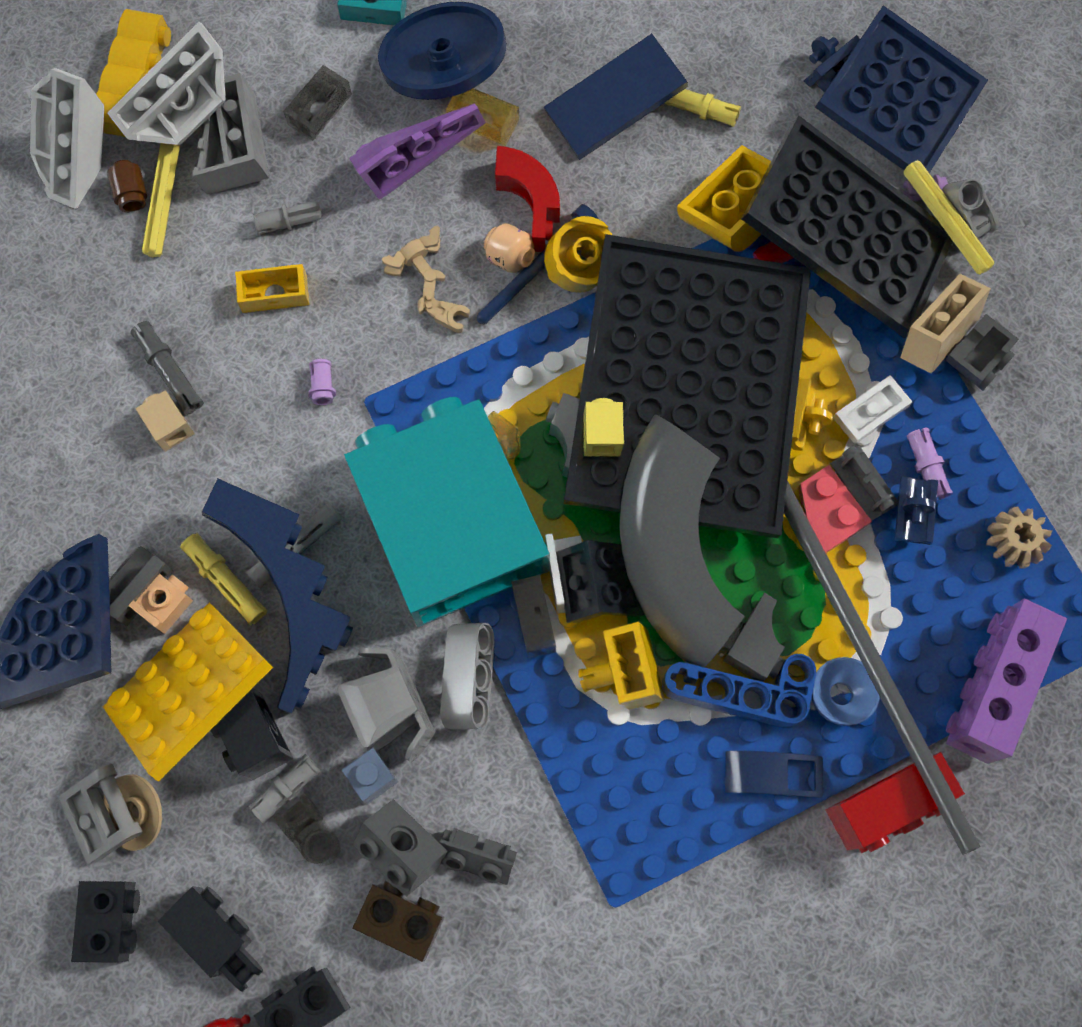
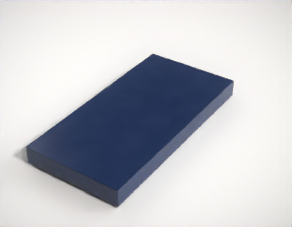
M651 33L545 105L544 109L578 159L581 160L686 89L688 81Z

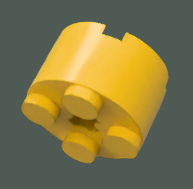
M580 216L562 225L551 237L545 249L544 262L549 280L570 292L581 293L596 288L605 234L613 235L608 229L609 227L603 221L589 216ZM578 250H581V255L587 258L586 260L581 259L580 255L577 254Z

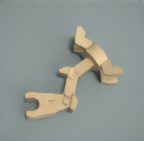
M436 225L429 230V236H422L419 239L410 241L400 251H397L394 257L390 255L383 257L382 262L386 265L384 273L392 276H401L405 265H414L424 278L423 297L418 300L417 310L421 315L425 311L435 318L436 323L456 333H462L464 325L455 322L453 319L457 315L469 318L470 309L464 305L435 300L436 281H445V275L439 270L431 269L424 259L428 252L438 253L440 249V227Z

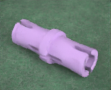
M923 428L922 432L920 429L915 430L906 437L910 442L917 461L915 465L917 473H921L923 480H938L937 497L939 500L951 496L953 492L942 468L944 460L936 452L929 428Z

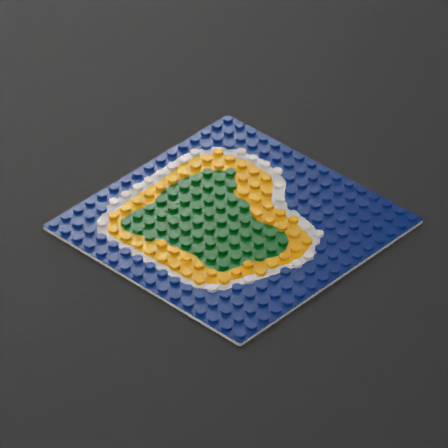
M761 234L748 248L736 252L719 241L710 239L692 249L754 259L753 252L771 241ZM795 258L783 263L806 267ZM811 271L799 380L800 378L811 380L810 389L815 391V399H824L826 401L824 409L831 412L833 417L839 410L890 375L911 399L912 403L908 408L857 444L850 440L833 418L830 425L820 426L819 434L814 435L807 431L803 451L793 450L791 447L787 480L803 511L804 506L800 500L799 485L830 465L831 462L843 456L842 453L852 446H855V448L860 446L898 500L901 476L923 480L921 473H917L915 469L917 461L910 442L906 437L909 433L918 429L922 432L923 428H929L938 456L943 457L944 464H942V468L953 492L951 496L941 500L937 497L932 545L894 540L898 507L896 506L874 519L867 527L826 554L927 746H930L950 735V733L946 732L947 724L955 711L959 713L964 701L960 698L962 688L969 678L973 679L978 668L974 665L975 657L983 645L987 646L991 634L987 633L988 626L994 615L1004 612L1007 606H1013L1025 598L1067 618L1040 688L1082 667V572L957 370L944 359L932 373H929L900 358L907 337L903 338ZM596 292L366 397L364 403L375 427L383 424H392L397 432L424 422L421 417L423 410L441 399L458 397L463 405L480 399L544 542L546 534H553L554 540L581 536L582 542L591 540L622 544L620 537V513L563 504L567 477L562 476L565 465L564 452L556 437L549 435L551 423L546 421L553 401L560 403L563 393L580 399ZM1013 507H1019L1022 514L1027 509H1033V518L1035 520L1040 517H1046L1044 524L1041 525L1042 529L1052 531L1051 536L1045 539L1052 546L1049 551L1042 553L1044 556L1043 560L1037 564L1030 562V566L1025 569H1020L1017 563L1011 567H1005V557L1003 555L1000 558H993L994 552L998 550L997 547L986 545L987 540L993 536L987 531L989 525L997 523L995 517L999 513H1008ZM785 514L783 515L782 533L778 539L698 526L702 556L713 582L727 601L745 616L720 651L705 668L752 679L724 662L723 659L764 593L777 600L772 614V628L778 643L785 646L779 657L786 660L791 655L804 654L813 660L816 672L823 664L834 658L849 657L861 661ZM550 571L464 608L471 623H488L492 627L494 632L493 668L608 904L614 908L645 894L910 756L881 698L876 710L869 718L861 723L849 726L837 725L823 718L816 710L811 698L807 717L796 726L782 728L678 702L668 698L664 691L665 701L631 710L619 704L615 684L584 692L580 681L584 679L583 677L579 678L578 670L608 663L609 656L603 631L627 625V621L628 624L639 622L648 629L661 686L663 677L670 666L678 662H686L678 657L661 639L645 615L640 617L601 615L579 623H567L565 612L557 614ZM790 665L788 667V674L791 679L796 682L804 681L805 674L803 670L797 665ZM677 674L675 679H671L676 682V688L682 690L686 684H689L684 682V675ZM768 676L763 682L774 685L776 677L773 679ZM698 678L695 685H693L697 686L693 692L695 695H698V688L703 681L701 678ZM711 682L707 685V692L711 698L715 700L724 699L725 690L721 684ZM843 684L832 686L830 691L832 700L839 705L848 704L851 699V692L848 687ZM753 691L744 693V702L748 707L752 709L760 708L761 699L757 693ZM783 700L780 706L782 713L788 718H796V705L789 700ZM726 751H765L821 756L823 758V796L817 798L759 793H725ZM788 760V788L790 790L814 791L813 761Z

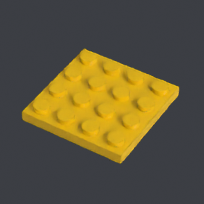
M209 602L203 609L196 611L192 615L189 623L181 631L168 638L162 649L150 661L143 663L137 669L135 675L122 688L116 689L102 707L146 772L159 782L273 667Z

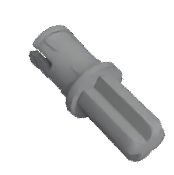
M313 201L288 208L286 204H282V208L255 213L253 216L258 234L263 235L286 228L290 231L293 225L319 220L322 217L319 203Z

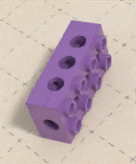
M1025 598L1013 606H1007L1004 612L994 615L987 629V633L991 634L988 644L980 648L974 660V665L978 667L973 679L969 678L962 688L960 698L964 701L959 713L956 711L953 713L947 724L946 732L950 733L946 742L947 745L987 764L1012 757L1067 621L1066 617Z

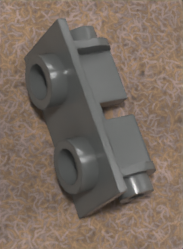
M860 446L848 448L842 453L843 456L830 463L843 484L872 521L898 506V500Z
M453 828L452 831L445 829L439 843L447 850V853L441 864L453 871L462 870L478 875L487 882L508 884L511 869L517 852L510 850L511 846L486 839L483 849H476L479 836L458 830L457 828Z

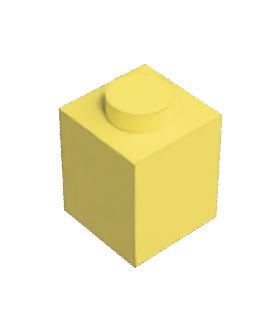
M598 398L592 402H586L583 414L584 456H620L624 445L623 402H613V400L608 398Z

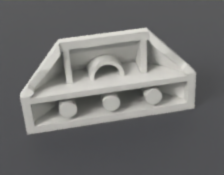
M198 22L108 112V115L129 140L181 145L226 101L223 51L204 25Z
M57 68L51 69L31 89L30 154L37 172L46 186L44 190L47 197L76 209L101 170L104 104L85 79Z

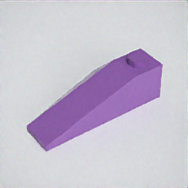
M474 103L376 138L372 142L362 145L356 151V154L349 159L362 179L380 200L486 122Z

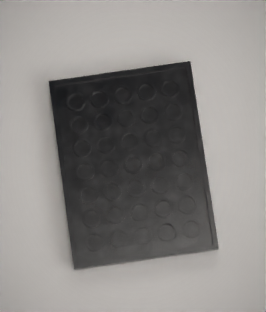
M605 234L563 504L620 513L624 480L627 476L632 455L654 415H658L720 458L705 485L701 498L698 526L778 539L782 533L811 270L807 267ZM598 398H608L613 400V402H623L624 445L620 456H584L583 414L586 402H592Z

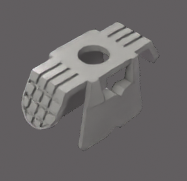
M359 648L358 655L369 658L389 659L393 667L340 684L337 687L338 694L362 747L368 748L372 746L376 751H380L409 728L419 723L421 729L405 754V759L413 762L423 752L435 734V730L400 654L390 648Z

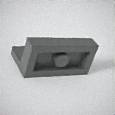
M138 547L109 581L110 615L125 626H128L138 614L129 607V604L133 600L136 601L159 574L167 579L173 570L144 547Z

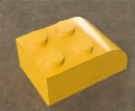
M741 145L677 205L679 218L736 252L745 250L761 234L741 220L771 161Z

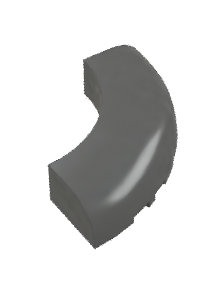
M654 415L641 435L632 455L626 479L624 480L620 512V537L624 563L636 599L646 618L661 639L684 662L705 667L716 656L745 617L727 601L713 582L704 562L699 541L698 523L701 498L709 476L720 458L667 420Z

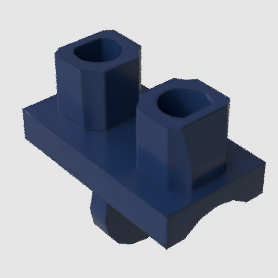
M856 35L836 51L835 47L839 42L835 37L829 40L822 36L817 37L811 44L813 53L809 56V60L813 64H816L818 61L822 62V64L804 82L809 87L816 83L825 92L838 73L834 67L838 64L842 67L860 38Z
M901 476L895 541L932 545L938 480H919Z

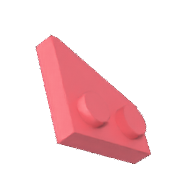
M830 465L802 482L798 487L805 515L826 554L872 522Z

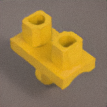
M800 378L798 384L791 444L793 450L803 451L807 431L810 434L817 435L819 434L820 426H827L832 423L833 414L824 409L826 403L824 399H815L816 393L810 389V379Z

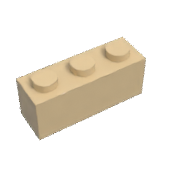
M959 274L910 327L900 358L932 373L980 319L991 288Z

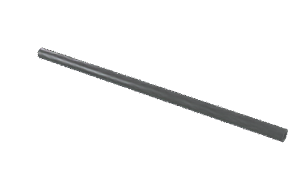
M787 481L784 514L961 854L964 855L980 848L981 846Z

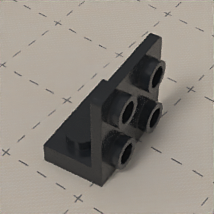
M586 540L556 552L567 623H579L601 615L635 617L645 615L627 576L622 544Z

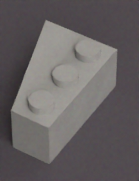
M241 73L224 77L226 101L205 121L203 138H199L197 148L200 150L197 167L193 168L192 177L206 194L218 193L269 178L256 95Z

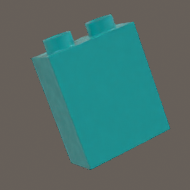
M458 397L441 399L423 410L421 417L424 422L399 432L396 431L395 426L392 424L373 427L356 438V450L344 454L417 628L550 571V553L480 399L465 405L462 404Z

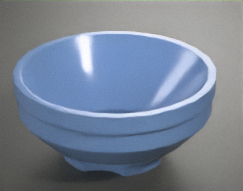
M849 657L834 658L827 661L817 670L812 702L823 718L837 725L849 726L865 721L874 713L880 696L861 661ZM843 684L848 687L851 692V699L848 704L839 705L832 700L830 691L833 685Z

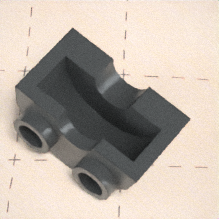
M985 314L969 334L947 356L945 361L984 391L997 376L992 370L995 367L1002 370L1015 354L1010 349L1019 339L989 315Z

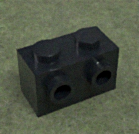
M79 881L71 962L119 963L129 961V954L134 953L137 943L136 930H132L133 914L138 912L140 905V892L135 890L136 882Z

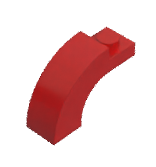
M497 146L495 167L496 191L514 193L528 203L533 213V249L535 252H542L546 247V241H549L553 236V223H560V197L556 183L549 171L531 155L514 148Z

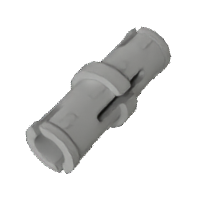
M304 754L281 777L277 775L272 780L273 784L248 807L265 824L288 801L293 802L298 797L296 794L319 774L321 770Z

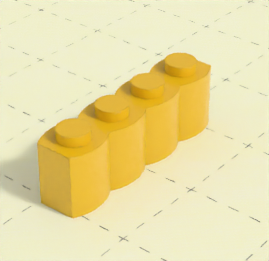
M130 9L123 11L118 24L117 36L111 44L108 63L102 71L98 92L96 93L104 104L103 133L125 137L108 115V112L162 59L161 54L164 46L168 47L171 41V30L167 26L163 15Z

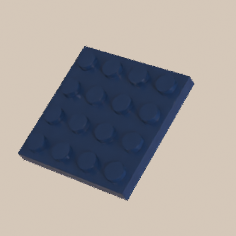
M883 5L815 108L902 170H905L909 164L918 160L930 173L988 82V79Z

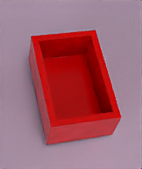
M941 752L933 754L955 799L963 796L965 793ZM915 763L825 809L846 849H859L860 853L868 850L872 852L888 844L890 840L887 835L891 833L893 836H896L900 833L906 834L924 824L921 819L923 816L928 819L934 815L936 817L941 815Z

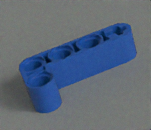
M804 654L791 655L784 661L773 685L689 663L678 662L670 666L662 680V688L668 698L678 702L782 728H791L807 717L816 678V666L813 660ZM790 665L799 666L805 674L804 681L796 682L792 680L788 674V667ZM677 674L684 675V682L689 683L682 690L677 689L676 682L671 680L675 679ZM698 678H701L703 681L698 688V695H695L693 692L697 686L693 685H695ZM711 682L721 684L725 690L724 699L715 700L711 698L707 692V685ZM747 691L757 693L761 699L760 708L752 709L748 707L744 702V693ZM783 700H789L796 705V718H788L782 713L780 706Z

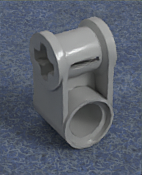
M968 179L952 182L943 187V193L977 238L987 232L992 233L999 228V218L986 196L983 185L979 181Z

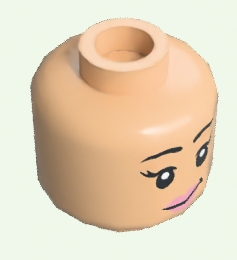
M508 223L492 228L484 241V249L488 261L510 273H516L524 267H528L535 256L531 235Z

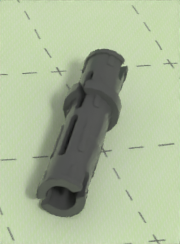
M149 321L137 324L141 329L140 332L134 326L130 333L144 351V359L149 365L155 367L182 407L183 412L188 415L196 411L193 406L194 404L201 408L204 404L203 400L198 396L172 358V350L168 344L162 343Z

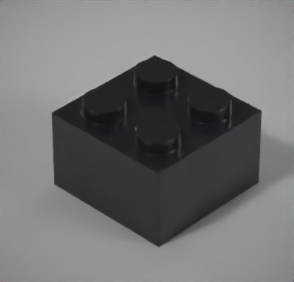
M254 688L210 730L215 738L221 737L227 749L222 752V756L231 772L237 771L240 776L255 780L294 759L263 695Z

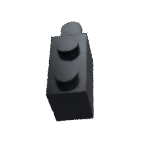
M192 886L158 920V923L210 978L223 973L238 990L244 992L248 988L246 983L255 974L259 976L263 972L258 962L245 950L252 942L246 935L250 929L236 914H232L229 917L220 907L223 900L213 889L208 886L205 889ZM239 957L244 964L235 972L230 964Z

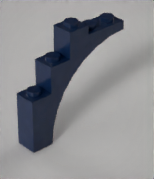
M217 478L202 510V516L227 529L250 548L268 571L280 595L288 624L289 658L286 680L277 708L292 714L294 707L301 709L310 689L304 687L309 674L316 675L325 655L319 653L321 647L331 651H336L338 645L345 647L353 630V627L348 625L351 617L311 600L312 594L320 596L328 576L322 574L325 565L285 548L287 543L294 546L302 529V526L296 523L300 514Z

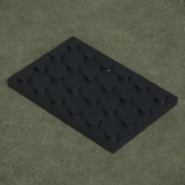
M798 116L790 124L741 218L745 223L903 338L908 336L910 327L921 316L953 242L936 218L801 116Z

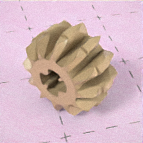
M1013 507L1008 513L1001 512L995 517L997 523L989 525L987 530L993 536L987 540L986 544L997 547L998 550L994 552L993 558H1000L1003 555L1005 557V567H1011L1017 563L1020 569L1030 566V562L1037 564L1043 560L1044 556L1042 553L1049 551L1052 546L1045 540L1051 536L1052 531L1042 529L1041 527L1046 517H1040L1035 520L1033 518V509H1027L1022 514L1019 507Z

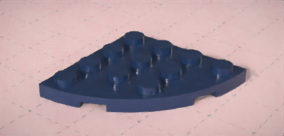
M96 534L62 553L63 559L48 572L41 570L15 601L0 628V709L112 673L108 538Z

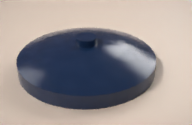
M469 2L439 3L417 10L393 26L380 45L378 62L386 83L397 93L421 100L443 99L469 91L488 79L503 61L507 46L506 37L500 19L491 10Z

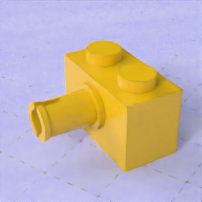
M635 622L603 631L609 662L578 670L579 678L583 677L584 679L580 681L583 691L588 692L592 689L615 684L619 704L629 710L665 701L648 629L641 623Z

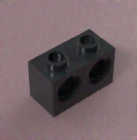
M313 966L294 979L297 986L286 994H283L282 990L279 989L260 1002L263 1009L253 1016L260 1027H278L275 1017L278 1010L283 1008L292 1014V1027H324L351 1007L328 968L317 972ZM314 985L321 986L326 991L327 1001L322 1008L314 1007L309 1001V991Z

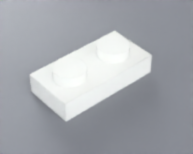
M890 375L835 413L833 419L850 440L857 444L908 408L912 401Z

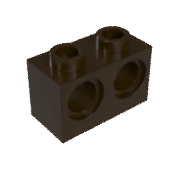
M385 881L382 887L373 884L352 929L421 962L425 961L445 918L438 914L440 906L422 897H419L417 903L404 898V894L398 888L393 887L388 881ZM382 899L390 901L394 909L393 916L387 922L379 921L374 914L375 905ZM417 915L424 917L428 922V932L422 939L414 938L408 930L410 920Z

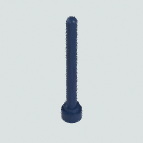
M581 204L572 212L570 220L580 216H589L597 219L598 217L591 208ZM545 249L477 314L478 323L487 324L545 268Z

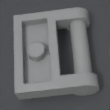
M113 764L96 769L59 796L87 865L100 861L126 842L135 839L143 833L139 822L133 821L115 780L117 772ZM99 786H101L102 791L109 804L115 821L119 827L118 831H116L111 817L107 811V808L98 790Z

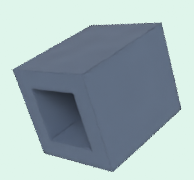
M371 748L342 769V772L361 800L367 804L398 783L394 774L374 748Z

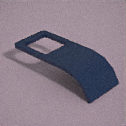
M726 751L725 793L822 797L823 758L817 755L765 751ZM789 759L814 762V791L790 790L788 788Z

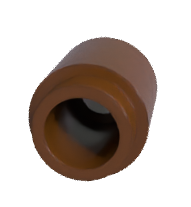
M119 160L113 163L107 170V176L114 203L119 206L122 212L129 213L143 209L146 206L147 192L140 166L129 160Z

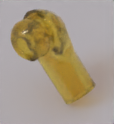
M493 411L489 414L488 419L494 432L498 434V441L506 458L514 459L521 450L520 431L518 427Z

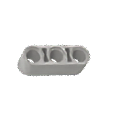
M488 623L453 624L447 631L440 708L441 721L447 729H483L488 723L494 656V632Z

